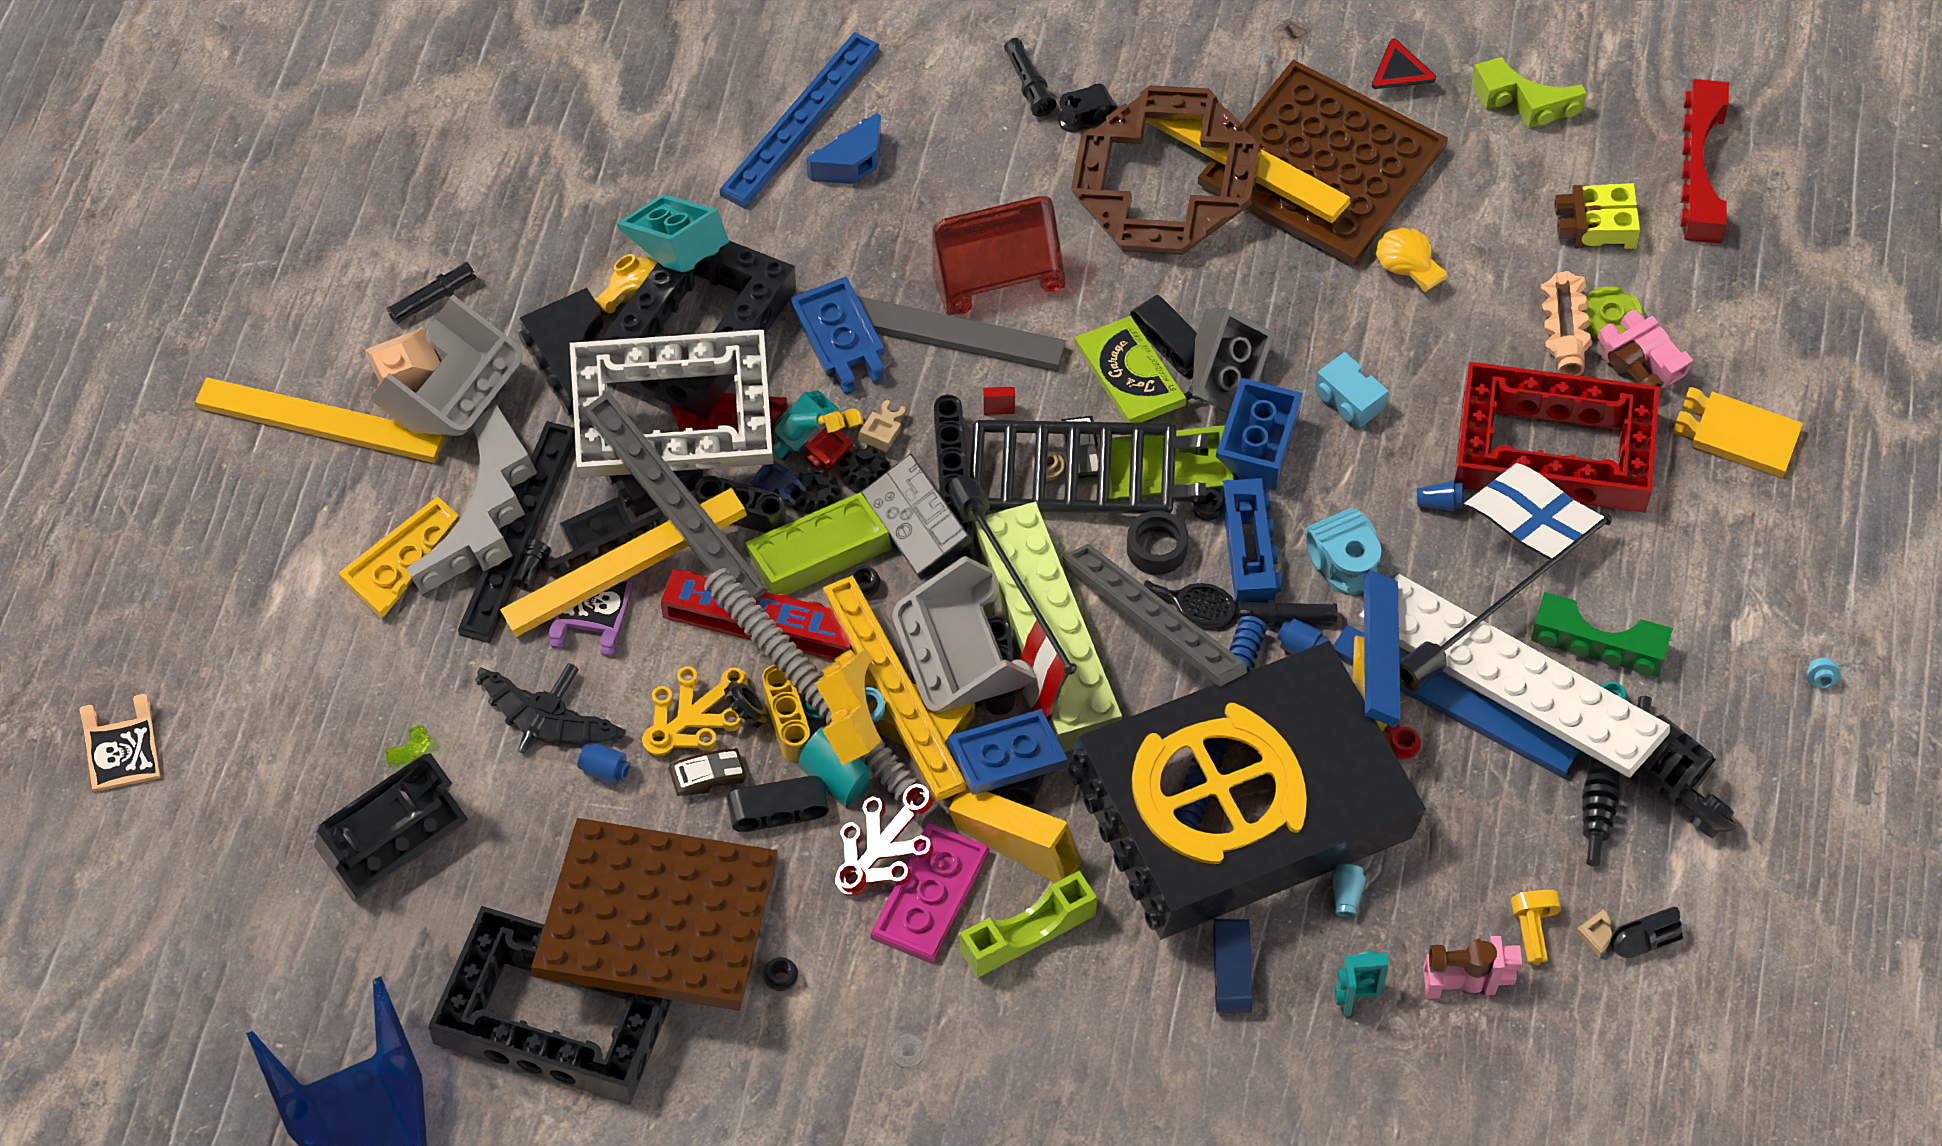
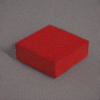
M1015 387L983 388V414H1015Z

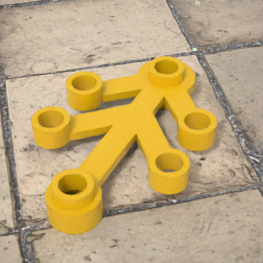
M690 666L682 667L677 673L680 686L678 717L667 724L668 707L673 702L672 692L666 686L655 688L652 692V700L655 706L654 725L643 734L642 743L644 749L655 757H664L673 748H699L702 751L714 749L717 743L716 734L709 728H724L727 731H735L740 728L742 721L732 708L724 710L722 714L704 713L726 697L724 689L731 682L729 679L740 678L736 682L748 686L746 673L739 668H729L722 674L721 683L693 704V691L698 682L697 672ZM685 675L693 677L688 681L682 679ZM660 695L668 696L665 700L657 699ZM729 717H735L737 719L735 722L732 723L726 721V719ZM687 727L703 728L696 735L679 734ZM656 737H664L662 741L653 740ZM704 737H710L712 739L710 742L707 743L700 741Z

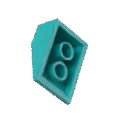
M662 194L616 223L620 231L661 265L679 272L693 269L697 262L705 257L716 254L719 248L729 242L718 209Z

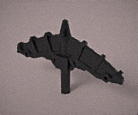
M571 663L566 665L550 693L543 691L533 694L525 689L522 690L499 672H492L482 667L477 672L478 676L475 678V682L477 685L484 686L490 696L488 700L490 706L497 705L505 717H507L505 723L508 726L514 724L523 732L518 752L524 754L537 740L553 741L555 746L559 747L561 743H584L585 745L587 743L612 740L613 744H617L618 739H622L626 734L625 729L612 724L607 719H601L596 716H582L578 712L566 708L564 701L561 699L579 671Z

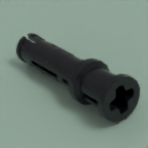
M1009 39L1004 44V50L1007 52L1022 82L1021 92L1025 98L1029 99L1032 114L1037 117L1050 114L1056 108L1057 103L1055 98L1049 95L1047 91L1048 85L1046 80L1038 76L1021 39Z

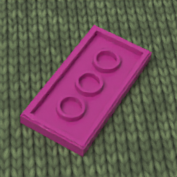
M928 822L921 835L926 836L932 842L934 847L933 853L925 859H920L915 854L910 856L906 865L911 870V878L906 884L895 885L870 936L872 940L934 964L990 853V847ZM921 843L917 851H924L927 843Z

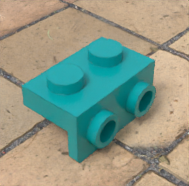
M1363 951L1357 955L1345 956L1343 968L1337 970L1338 984L1334 985L1336 1005H1342L1344 1017L1351 1016L1354 998L1382 996L1389 967L1387 953Z

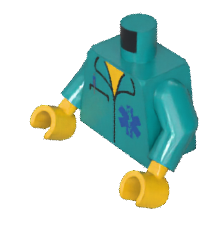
M820 391L804 392L775 427L774 432L780 438L773 445L772 451L776 456L785 461L794 450L796 452L804 451L803 445L807 440L811 442L825 426L828 433H831L846 425L848 429L864 425L862 414L857 409H848L842 412Z

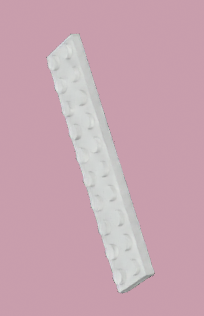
M1400 574L1394 578V580L1398 581L1399 646L1410 653L1425 641L1436 643L1440 646L1477 618ZM1363 610L1358 616L1359 624L1364 626ZM1482 621L1445 651L1447 665L1442 670L1443 672L1629 778L1670 733L1669 724L1485 621Z

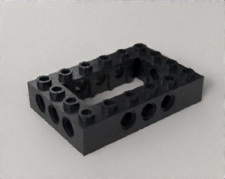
M730 240L719 248L716 254L703 258L696 263L693 269L686 272H679L664 267L658 262L600 341L655 337L657 333L661 334L664 330L663 325L673 312L676 313L678 311V304L688 291L691 292L693 290L695 275L710 280L711 284L715 286L720 284L738 291V298L713 333L764 330L765 336L790 300L789 298L796 291L795 266ZM735 374L615 383L706 419L720 400L722 393H725L734 380Z
M481 906L429 1023L428 1028L433 1044L631 1105L673 1000L575 984L625 1000L624 1014L618 1028H614L612 1031L613 1040L605 1059H603L600 1046L592 1041L580 1042L561 1036L560 1032L553 1030L551 1033L528 1026L527 1022L520 1020L518 1023L495 1016L493 1011L485 1009L505 964L531 971L544 924Z

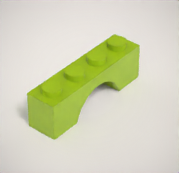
M1077 871L1050 885L1041 899L1024 912L1005 920H993L989 917L960 932V953L976 978H979L1095 917L1097 896L1081 872Z

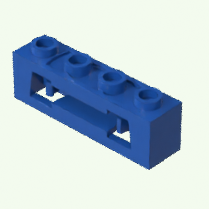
M1262 478L1223 481L1222 507L1236 607L1238 606V601L1267 602L1268 599L1275 600L1276 592H1281L1280 572L1274 571V564L1278 563L1277 546L1271 545L1270 537L1274 536L1273 518H1267L1266 510H1270L1269 491H1263ZM1251 512H1254L1252 530L1257 562L1247 563V572L1244 576L1246 551L1242 523L1251 522Z

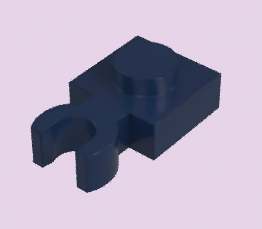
M774 460L773 464L762 465L750 481L753 487L779 494L789 505L797 503L791 497V493L795 489H800L803 492L806 490V487L797 478H794L795 475L789 469Z

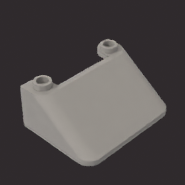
M966 556L960 558L902 598L893 610V622L924 705L934 712L947 711L1018 690L1036 679L1029 663L1023 660H1014L1012 662L1003 660L983 609L984 605L993 603L997 599L998 579L994 570Z

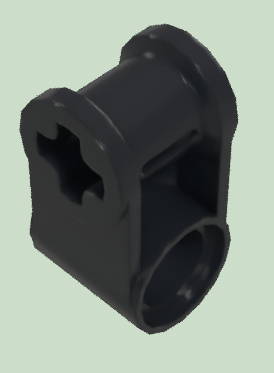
M1100 83L1093 84L1087 88L1067 92L1060 97L1059 105L1062 112L1059 114L1058 123L1066 131H1078L1089 126L1102 124L1106 121V117L1118 109L1105 85Z

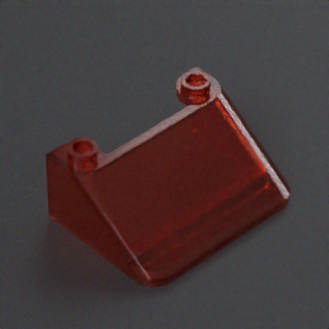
M1047 196L1032 197L948 217L937 222L932 229L933 279L946 315L964 314L972 309V295L1039 279L1040 286L1045 292H1054L1065 288L1066 278L1054 205Z

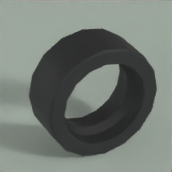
M1149 511L1139 515L1132 521L1127 532V555L1134 566L1149 574L1163 575L1176 570L1183 564L1188 550V531L1184 523L1177 516L1165 511ZM1150 531H1163L1176 539V547L1171 552L1163 555L1151 554L1144 551L1138 545V539L1144 533Z

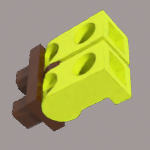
M1634 183L1591 185L1583 188L1582 185H1573L1571 194L1556 195L1554 202L1555 215H1571V218L1558 219V239H1574L1575 248H1584V245L1624 244V249H1636L1640 227Z

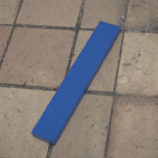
M1369 569L1364 575L1365 716L1395 727L1401 720L1398 581Z

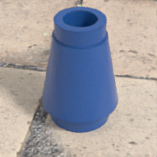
M1452 480L1417 488L1418 507L1455 512L1456 509H1463V483H1455Z

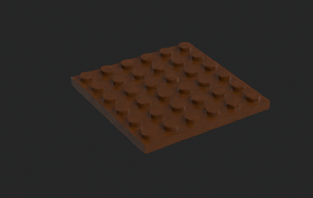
M1292 60L1241 123L1242 128L1250 136H1253L1260 144L1262 150L1349 196L1350 204L1333 223H1330L1256 182L1253 203L1246 210L1355 266L1447 146L1448 137ZM1212 159L1198 176V185L1220 196L1226 165Z
M577 818L533 960L531 977L740 1011L777 863L778 850Z

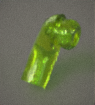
M420 725L414 726L410 729V738L404 746L386 748L388 765L410 762L420 757L430 743L427 729Z

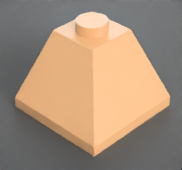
M424 328L365 349V353L380 384L390 373L411 390L422 387L441 363L434 348L430 346L426 339Z

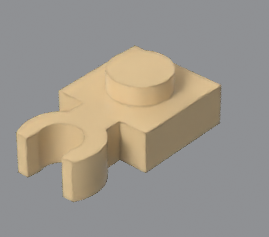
M884 401L880 414L871 413L859 431L858 440L887 452L900 433L905 407L901 406L899 411L891 412L889 411L890 401Z

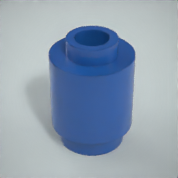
M1295 618L1290 623L1285 622L1277 637L1281 641L1280 648L1292 654L1329 641L1328 637L1323 636V631Z
M587 743L580 752L577 767L583 770L587 776L616 785L619 780L624 781L627 777L630 762L627 761L626 753L598 743L593 745Z

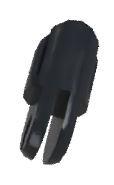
M1673 906L1617 927L1610 937V945L1613 951L1625 959L1633 958L1684 939L1678 907Z

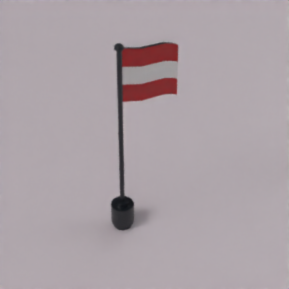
M967 475L958 476L949 484V499L961 519L967 522L978 520L1036 617V621L1027 636L1020 659L1031 665L1036 679L1020 690L1032 710L1042 709L1049 722L1054 714L1062 686L1068 676L1074 674L1077 670L1076 664L1070 663L985 521L984 516L990 508V503L975 479Z

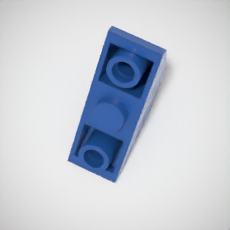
M875 113L871 117L861 120L857 126L848 132L838 135L825 147L812 152L806 158L808 178L811 181L854 184L876 170L882 135L881 115Z

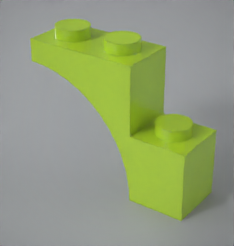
M1502 57L1474 65L1471 85L1486 110L1494 107H1503L1513 102L1528 128L1546 125L1551 121L1564 117H1573L1583 112L1587 92L1582 84L1569 87H1553L1535 83L1516 73Z

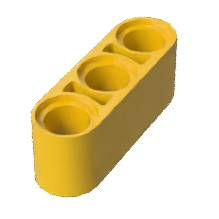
M771 665L762 675L766 705L784 758L792 762H799L800 755L810 740V729L797 688L793 687L792 680L785 678V672L781 673L778 670L779 665ZM783 684L781 687H773L772 685ZM784 711L793 712L789 715L781 714ZM792 739L802 740L798 743L789 742Z

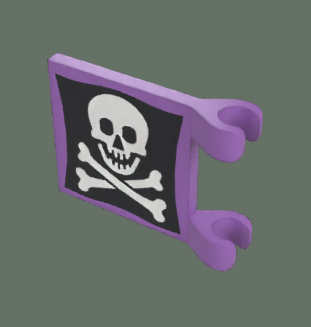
M626 579L557 615L549 630L550 646L562 648L565 642L567 627L603 633L600 639V645L602 646L601 654L613 656L634 586V580Z

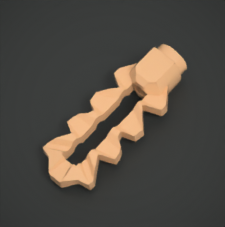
M1569 271L1555 273L1549 281L1541 285L1542 292L1547 297L1542 306L1545 315L1549 317L1545 321L1544 328L1547 334L1552 335L1545 344L1547 352L1555 356L1556 367L1559 373L1580 376L1585 369L1584 352L1592 345L1591 335L1584 331L1590 326L1588 315L1582 312L1588 308L1587 296L1581 294L1586 287L1585 277L1575 276ZM1570 286L1574 336H1562L1557 288L1561 289L1563 293L1568 292Z

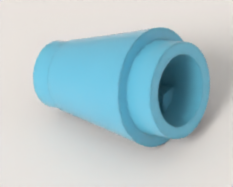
M1351 864L1336 866V872L1332 874L1335 914L1346 918L1355 917L1366 877L1363 875L1362 867Z

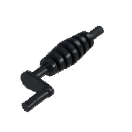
M1640 696L1637 707L1650 714L1651 697ZM1594 757L1591 759L1588 776L1584 784L1585 788L1582 793V810L1584 812L1582 815L1584 824L1583 835L1589 839L1586 860L1589 866L1600 865L1602 843L1611 836V828L1615 820L1614 816L1617 813L1620 802V772Z

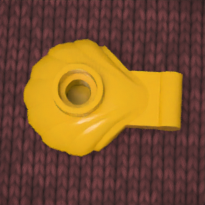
M1400 227L1386 232L1383 238L1379 240L1376 256L1383 268L1396 274L1410 276L1423 291L1430 290L1448 277L1447 272L1431 259L1432 244H1430L1429 237L1422 234L1419 230Z
M628 254L620 258L614 265L615 271L610 278L608 288L598 297L594 298L601 311L611 314L620 303L629 302L658 262L650 256L635 257L634 254Z

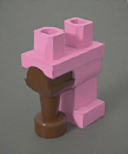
M1636 309L1627 313L1622 318L1621 325L1626 329L1624 333L1621 334L1614 324L1610 323L1602 328L1598 335L1599 341L1605 348L1602 358L1607 364L1611 363L1614 370L1618 373L1629 372L1639 384L1660 386V388L1663 386V388H1666L1686 376L1693 362V359L1686 351L1681 353L1670 341L1667 333L1657 325L1658 321L1653 315L1645 319ZM1643 363H1644V365L1648 368V370L1652 373L1651 375H1649V373L1647 372V370L1645 369V367L1642 365Z
M1490 936L1489 942L1481 941L1480 938L1475 939L1465 950L1446 951L1443 945H1430L1429 954L1426 955L1423 965L1426 999H1440L1443 990L1463 989L1468 993H1479L1484 990L1485 995H1495L1499 985H1515L1517 980L1516 970H1520L1522 966L1520 945L1502 946L1501 936Z

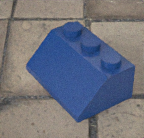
M1241 378L1216 452V458L1241 480L1262 478L1264 488L1276 490L1299 419L1303 393Z

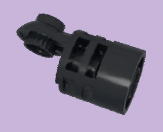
M1663 714L1658 715L1656 718L1670 725V733L1634 774L1674 806L1684 804L1694 812L1689 821L1713 839L1718 832H1728L1738 828L1739 825L1731 818L1735 812L1727 804L1711 793L1704 797L1696 791L1712 770L1716 762L1714 755Z

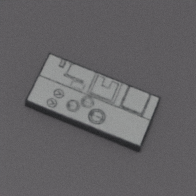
M911 453L861 491L864 498L889 531V535L921 580L925 579L973 542L971 536Z

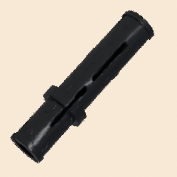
M464 262L444 275L440 273L435 277L436 280L397 303L388 306L386 309L387 312H391L389 313L390 318L397 325L445 296L447 298L452 296L455 290L476 279V275L472 274L474 273L472 267L468 262Z
M1268 599L1267 602L1238 601L1237 609L1251 610L1250 613L1237 612L1238 622L1241 617L1253 616L1263 622H1267V625H1274L1275 622H1291L1294 618L1303 623L1337 624V616L1324 615L1325 612L1338 613L1337 603H1275L1274 599Z

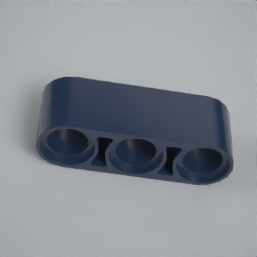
M1214 919L1213 947L1216 1013H1251L1252 972L1249 919Z

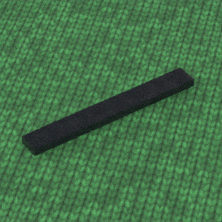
M546 421L530 458L537 474L520 483L515 494L525 515L501 527L499 531L512 556L500 564L482 571L458 628L459 636L487 643L491 642L502 616L500 609L506 606L515 585L513 578L516 576L523 561L522 555L529 540L534 539L574 444V427Z

